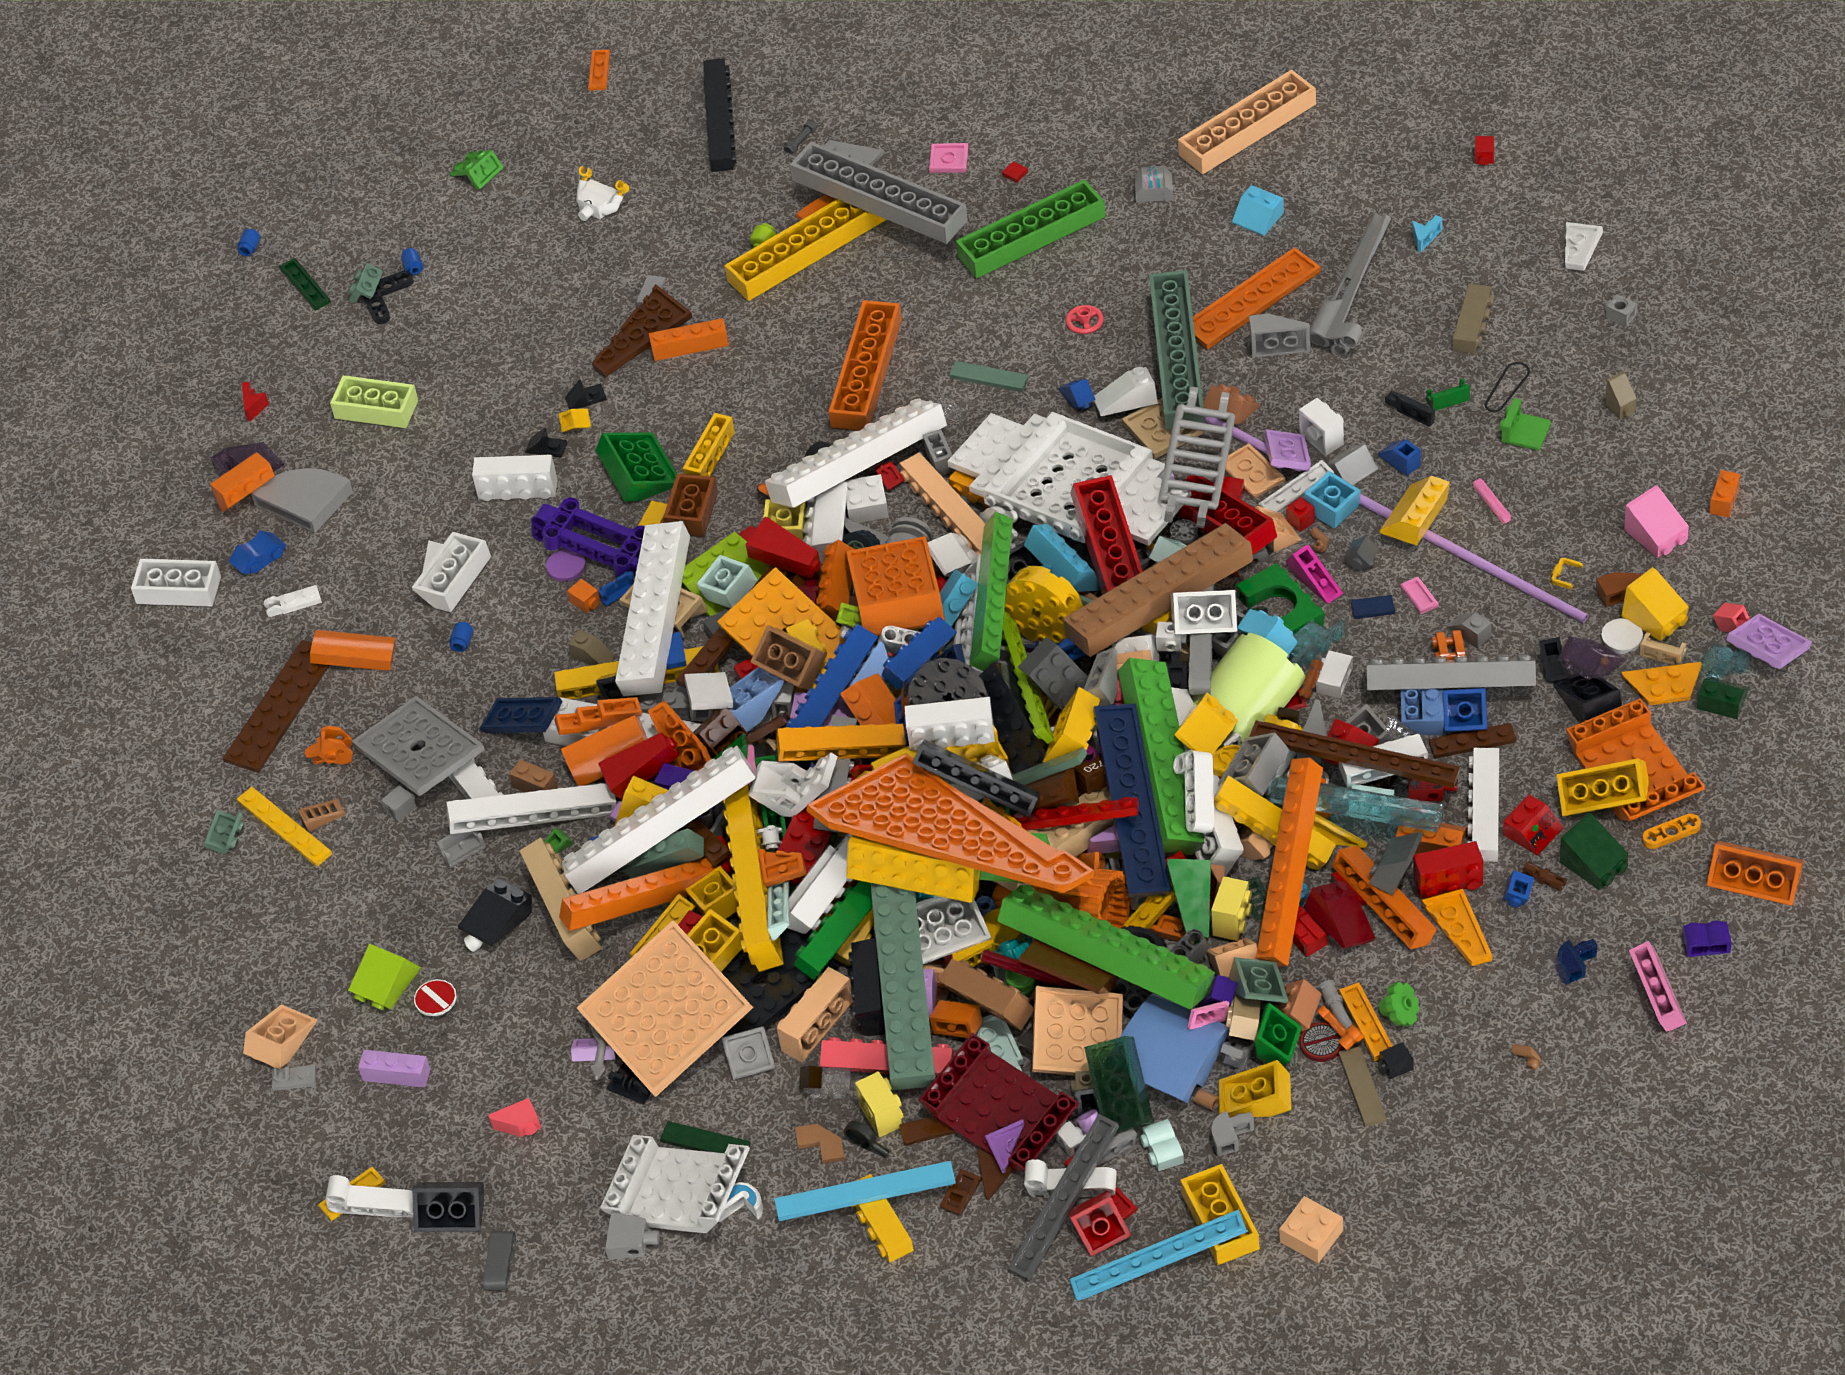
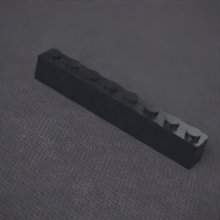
M725 58L703 61L711 171L734 170L733 163L737 162L736 154L732 151H735L736 148L735 140H731V138H735L734 127H730L734 125L733 114L730 115V113H733L732 102H729L732 101L731 90H728V88H731L730 77L727 78V76H730L729 65L725 64Z

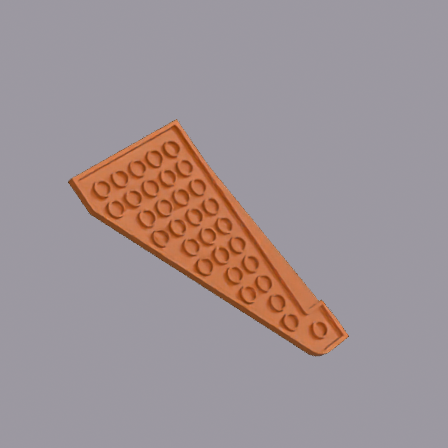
M907 753L807 804V812L832 830L1058 893H1065L1094 877V870L1064 850L1058 851L946 783L933 772L913 764L914 758Z

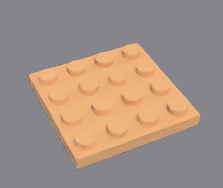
M1036 986L1032 1072L1075 1076V1071L1102 1070L1103 1078L1120 1079V1073L1109 1069L1105 1065L1122 1034L1123 994H1097L1093 991Z

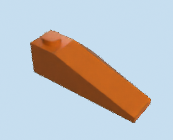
M662 701L648 710L657 733L662 732L667 737L671 736L678 744L676 748L679 756L671 764L694 771L704 768V765L711 760L706 747L667 702Z

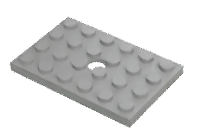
M417 696L352 741L354 748L419 797L485 750L481 742ZM416 744L419 746L425 745L419 751H412V747Z

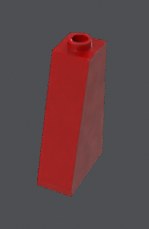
M768 517L763 518L745 544L748 558L808 578H812L821 566L817 550Z
M661 732L602 760L598 765L610 791L623 800L624 793L632 777L635 776L648 781L660 771L664 763L669 764L679 756L676 748L678 744L671 736L667 737Z

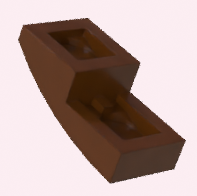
M960 1169L955 1179L956 1184H953L952 1187L949 1186L940 1207L961 1215L980 1185L982 1178Z

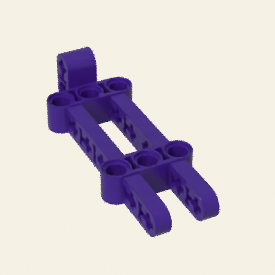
M572 497L564 499L558 508L549 504H542L532 517V536L536 540L543 542V546L546 549L556 550L561 546L613 567L614 575L617 578L624 574L625 571H631L636 576L645 526H636L632 530L580 509L579 501ZM575 526L622 546L618 550L571 530Z

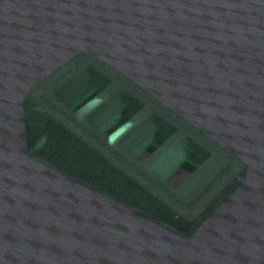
M1258 876L1246 880L1249 883V890L1257 889V891L1252 892L1251 897L1261 896L1260 898L1250 900V904H1252L1251 914L1255 921L1263 919L1264 913L1258 914L1257 911L1265 908L1267 898L1265 888ZM1262 901L1265 903L1257 907L1254 906V904Z

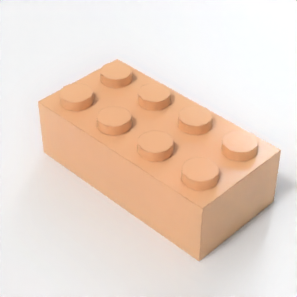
M830 967L824 973L819 974L813 986L805 991L802 999L792 1006L790 1013L785 1019H781L777 1025L782 1052L803 1063L854 1002L851 995L850 978Z

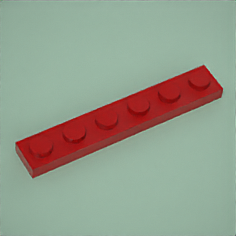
M1124 797L1120 800H1102L1099 803H1081L1077 806H1060L1048 810L1043 808L1033 811L1030 817L1018 812L1012 814V817L1020 822L1025 830L1135 816L1138 815L1139 801L1138 797Z

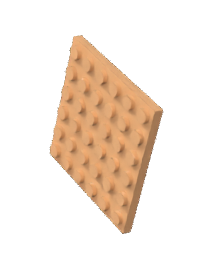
M674 920L577 1007L581 1014L655 1097L753 1008Z

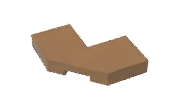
M818 1124L795 1127L798 1149L820 1146L823 1164L845 1160L842 1139Z

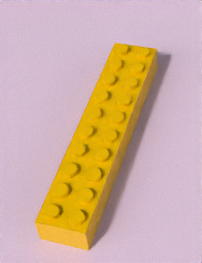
M837 199L724 265L727 281L744 298L750 301L887 219Z
M749 782L725 798L723 803L726 806L724 816L728 822L726 831L730 838L728 847L733 856L730 858V863L735 871V874H732L735 886H737L734 894L739 903V906L736 908L741 919L739 929L744 938L741 940L743 951L748 952L751 964H755L759 972L783 965L784 962L780 935L773 941L768 931V887L763 882L758 849H763L761 848L763 840L762 835L757 834L758 829L764 828L761 803L748 796L751 787Z

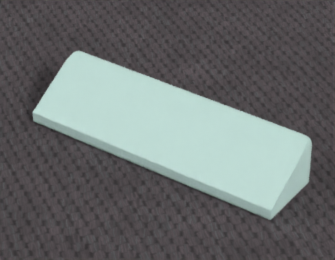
M789 880L768 887V931L773 941L789 926Z

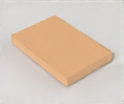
M1250 443L1228 455L1225 472L1230 477L1244 479L1245 492L1253 499L1285 481V477L1274 466L1270 465V462Z

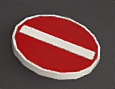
M436 979L428 981L416 991L414 996L415 1007L426 1016L442 1015L454 1006L457 998L456 990L451 983L445 980Z

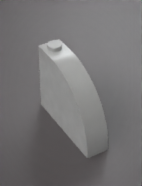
M304 468L276 475L254 490L251 495L255 506L316 533L352 494L353 490L350 480L344 476L341 477L322 469Z

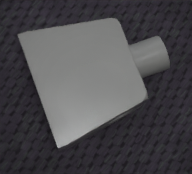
M611 1212L605 1247L608 1260L645 1256L646 1244L659 1245V1231H648L649 1228L645 1218Z

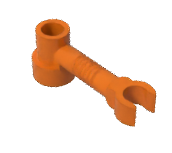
M1324 1005L1317 1010L1341 1036L1338 1042L1346 1050L1356 1042L1359 1043L1365 1037L1353 1024L1345 1029Z

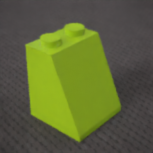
M369 943L348 991L354 993L353 998L365 1003L366 1000L372 1001L371 1006L383 1010L384 1007L392 1009L421 967L401 956Z

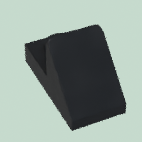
M581 379L577 381L565 396L569 410L583 408L607 400L601 383L584 388Z
M543 428L530 438L525 453L552 455V457L562 458L567 446V440L548 438L547 430Z
M1560 637L1539 641L1541 662L1543 661L1547 682L1568 678Z
M617 673L604 675L596 680L604 700L627 698V696L622 695L615 682Z

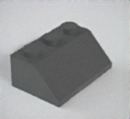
M1416 832L1391 838L1388 845L1383 844L1369 872L1372 875L1369 883L1393 895L1411 863L1423 833Z

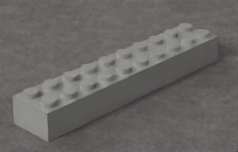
M810 142L790 164L792 181L946 244L968 220L966 204L813 142Z

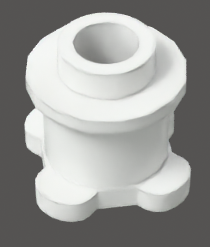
M770 825L766 828L758 829L757 834L762 835L763 840L761 848L766 849L767 852L778 850L779 845L782 844V841H779V833L783 832L782 828Z

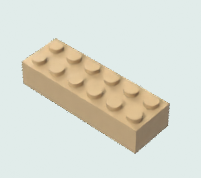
M542 838L519 850L566 946L579 961L602 949L599 943L601 936L596 929H593L592 925L569 931L559 918L562 899L578 894L565 877L562 866L563 859L559 853H556L550 843L546 844Z

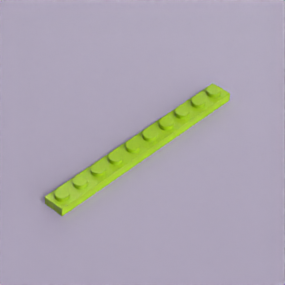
M1004 610L1002 629L1004 634L1002 636L1008 644L1006 649L1011 655L1010 661L1015 666L1013 671L1019 678L1017 683L1022 689L1021 695L1027 703L1025 708L1030 713L1029 720L1034 726L1033 732L1038 739L1042 738L1049 744L1055 739L1039 690L1018 668L1027 658V654L1017 623Z

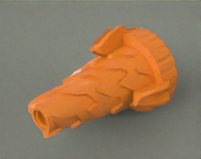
M1097 868L1094 870L1093 878L1065 893H1058L1034 885L1031 886L1034 890L1042 894H1049L1053 899L1060 902L1069 903L1073 908L1086 911L1097 919L1106 920L1119 929L1124 927L1123 924L1129 919L1131 897L1128 898L1125 874L1122 871ZM996 883L992 894L996 909L1001 908L1003 898L1012 892Z

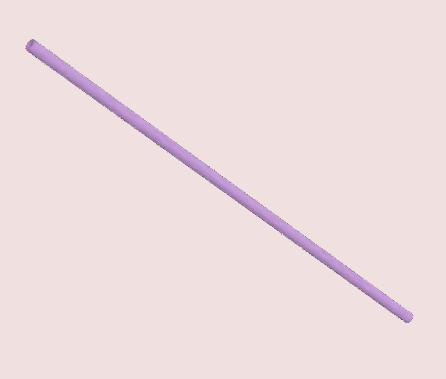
M1206 417L1205 422L1208 424L1226 426V422L1221 419ZM1233 427L1232 437L1245 444L1250 443L1256 450L1268 455L1266 443ZM1360 494V505L1388 519L1392 513L1391 509ZM1427 530L1422 537L1581 623L1588 619L1589 615L1430 530Z

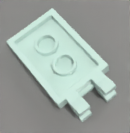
M993 1015L983 1017V1023L976 1035L990 1044L991 1052L1022 1071L1020 1065L1024 1064L1023 1057L1007 1023Z

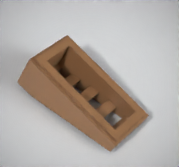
M337 799L298 810L300 819L308 832L346 815ZM335 806L337 811L333 812L331 807Z

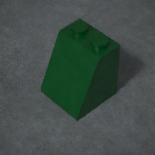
M1590 812L1566 832L1560 840V863L1598 890L1604 886L1608 887L1613 882L1614 877L1618 873H1624L1628 867V852Z

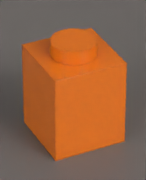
M582 579L567 590L570 603L586 614L591 609H596L601 602L598 590Z

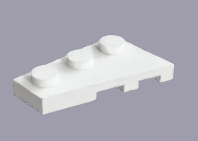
M1566 222V269L1585 270L1602 236V226Z

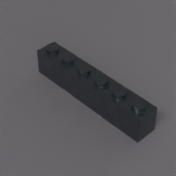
M925 739L920 744L912 762L1028 817L1032 814L1041 795L1040 792Z

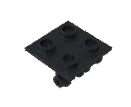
M623 1062L618 1071H611L608 1075V1079L611 1082L606 1090L643 1105L651 1095L649 1089L625 1062Z

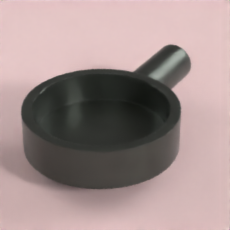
M850 1121L844 1128V1135L851 1143L858 1146L863 1141V1144L860 1146L865 1150L872 1149L884 1158L890 1152L876 1141L875 1134L867 1125L857 1121Z

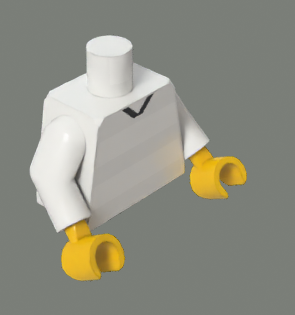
M581 166L579 174L582 176V179L579 180L576 198L580 211L578 213L579 218L583 221H587L590 216L601 219L605 215L616 212L624 197L622 196L623 193L629 191V185L618 180L615 184L616 189L591 179L587 181V178L592 176V170L588 167L587 172L584 174L585 167Z

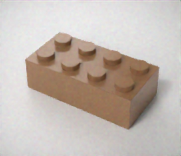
M951 959L938 980L956 996L970 1004L979 1005L980 1009L1019 1030L1023 1029L1034 1011V1007L1028 1003L1030 999L1021 994V991L1011 985L1007 987L1003 981L994 976L990 978L986 972L979 968L975 970L972 968V965L962 959L960 962Z

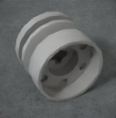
M901 517L895 520L886 543L926 536L927 542L932 541L933 533L930 527L923 521L912 517Z

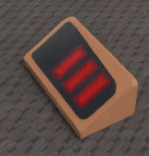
M1211 864L1210 899L1213 904L1225 872L1224 866Z

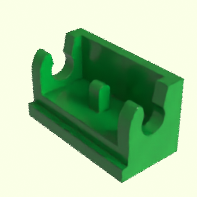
M1463 378L1459 380V386L1431 394V389H1427L1426 400L1435 411L1470 400V386L1468 383L1464 384L1465 380Z

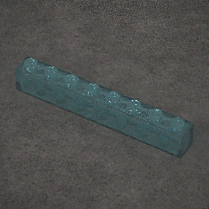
M1277 775L1272 781L1271 803L1284 804L1288 777ZM1320 783L1316 811L1438 832L1442 826L1444 805Z

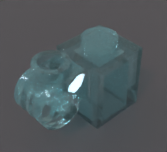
M1714 644L1701 659V663L1706 676L1720 679L1725 678L1732 668H1734L1736 674L1747 672L1750 668L1748 663L1750 655L1745 650L1737 652L1732 651L1730 647Z

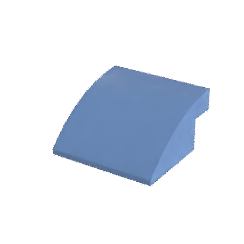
M1152 993L1124 1029L1105 1066L1188 1103L1195 1086L1203 1087L1229 1033V1028L1225 1024L1216 1021L1190 1030L1187 1027L1191 1014L1190 1009Z

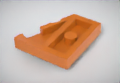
M758 849L763 882L766 887L807 875L804 857L801 853H786L776 850V853L766 852L765 849Z

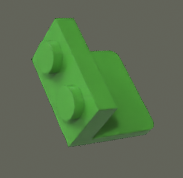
M1514 398L1512 404L1506 408V418L1500 422L1499 431H1502V442L1540 450L1551 426V421L1521 413L1522 400Z

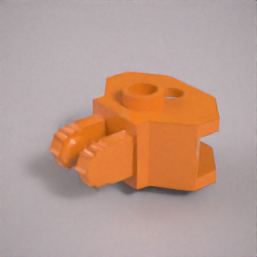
M325 726L321 728L320 737L316 738L317 743L305 749L304 753L307 758H312L311 760L316 765L324 762L328 765L331 763L340 765L351 763L353 755L351 750L352 738L340 727Z

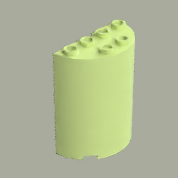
M1242 633L1211 672L1210 695L1217 698L1219 703L1231 711L1238 719L1230 733L1238 732L1241 735V744L1245 738H1249L1255 721H1263L1267 714L1277 716L1278 708H1284L1306 678L1297 663H1291L1286 658L1288 654L1268 639L1253 633H1248L1246 636ZM1193 695L1191 697L1193 701V706L1204 695Z

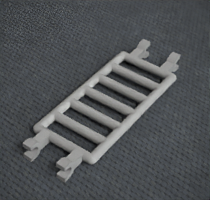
M1191 386L1187 405L1179 404L1176 408L1159 499L1167 502L1165 522L1172 523L1177 503L1199 507L1196 527L1204 528L1207 509L1216 510L1219 505L1235 414L1226 412L1230 395L1227 392H1222L1219 410L1195 407L1198 388ZM1183 413L1227 420L1226 426L1183 420ZM1180 428L1223 434V442L1179 434ZM1181 442L1221 449L1220 456L1176 449L1177 443ZM1179 457L1218 464L1217 471L1173 463L1174 458ZM1172 472L1212 478L1215 479L1214 486L1170 478ZM1169 487L1209 493L1212 494L1211 501L1167 493Z

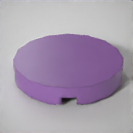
M568 549L554 552L546 563L548 575L558 582H569L579 578L584 573L586 566L583 555Z

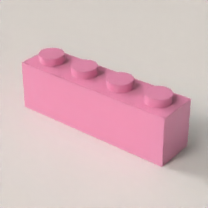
M1647 941L1630 949L1629 952L1653 1009L1665 1031H1671L1687 1024L1658 954L1651 943Z

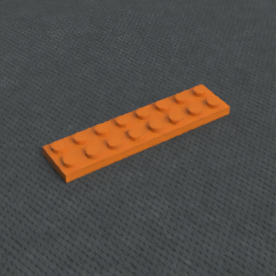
M1292 248L1194 315L1193 322L1196 342L1208 350L1249 322L1250 315L1262 313L1320 273L1321 266L1297 248Z

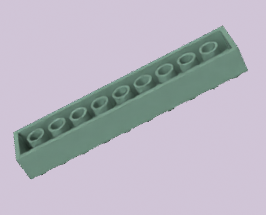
M1187 270L1149 274L1166 430H1172L1177 406L1179 404L1187 405L1191 386L1198 388L1195 407L1204 408ZM1183 413V420L1205 423L1204 416Z
M873 883L871 884V898L890 1085L892 1090L929 1087L935 1080L915 891Z

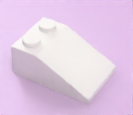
M1136 367L1131 371H1127L1094 396L1096 399L1094 404L1100 416L1158 404L1155 383L1146 367Z

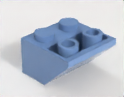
M1443 688L1401 689L1402 725L1419 735H1444Z

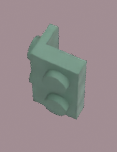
M366 262L362 270L358 269L353 278L356 282L352 283L348 290V293H350L348 301L355 303L360 295L371 299L383 271Z
M217 809L203 847L222 854H227L229 848L233 849L237 841V837L234 836L235 832L240 833L244 821L240 820L243 813L239 812L236 817Z

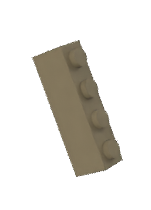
M1469 283L1453 336V351L1476 354L1477 348H1481L1483 341L1481 334L1486 332L1487 323L1485 320L1490 318L1491 309H1489V306L1493 307L1495 295H1492L1491 286Z

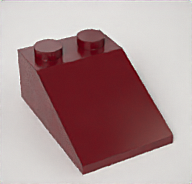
M1338 881L1311 889L1303 908L1343 949L1370 943L1375 940V935L1357 894L1347 883Z

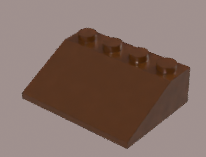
M1037 939L1029 945L1018 960L1097 994L1113 993L1119 978Z

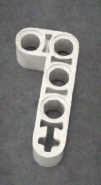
M1188 750L1177 755L1173 763L1174 772L1185 775L1186 828L1189 832L1210 834L1214 827L1213 758L1209 752Z
M1028 1160L1025 1165L1024 1185L1029 1195L1032 1197L1039 1195L1044 1196V1198H1050L1066 1168L1048 1169L1046 1163L1041 1160ZM1095 1167L1079 1197H1095L1107 1190L1113 1196L1116 1191L1117 1171L1109 1167Z
M333 1175L329 1177L326 1203L328 1209L332 1212L383 1217H414L413 1194L411 1190L350 1185L348 1178L344 1176Z

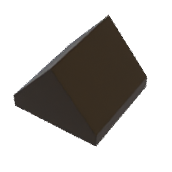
M810 1065L800 1067L799 1089L822 1090V1067Z

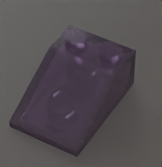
M1569 636L1558 659L1564 661L1563 665L1571 670L1576 668L1581 671L1580 675L1588 680L1592 678L1601 679L1627 660L1593 639Z

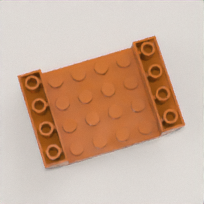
M926 536L845 551L863 628L876 636H880L883 628L886 626L913 630L923 628L928 621H934L937 617L945 621Z
M1641 698L1566 729L1574 756L1583 769L1638 758L1646 762L1649 781L1646 801L1611 807L1620 820L1626 821L1634 820L1705 790V786L1695 772L1686 773L1651 725V712Z

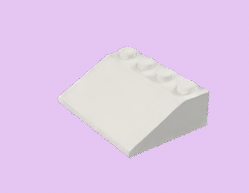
M937 896L916 903L923 964L991 940L990 933L975 899L970 903Z

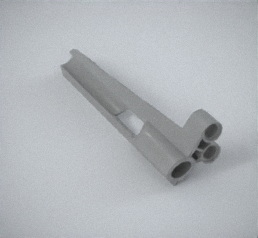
M1375 213L1371 217L1333 295L1323 300L1310 326V343L1325 348L1329 346L1334 355L1339 354L1346 357L1350 348L1356 347L1362 335V327L1359 324L1344 322L1363 275L1391 221L1387 214L1384 213L1381 216ZM1346 278L1351 279L1342 299L1336 300Z

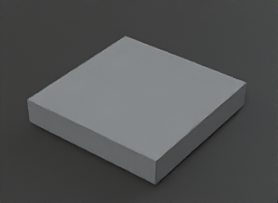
M764 1026L722 1038L733 1081L775 1069Z

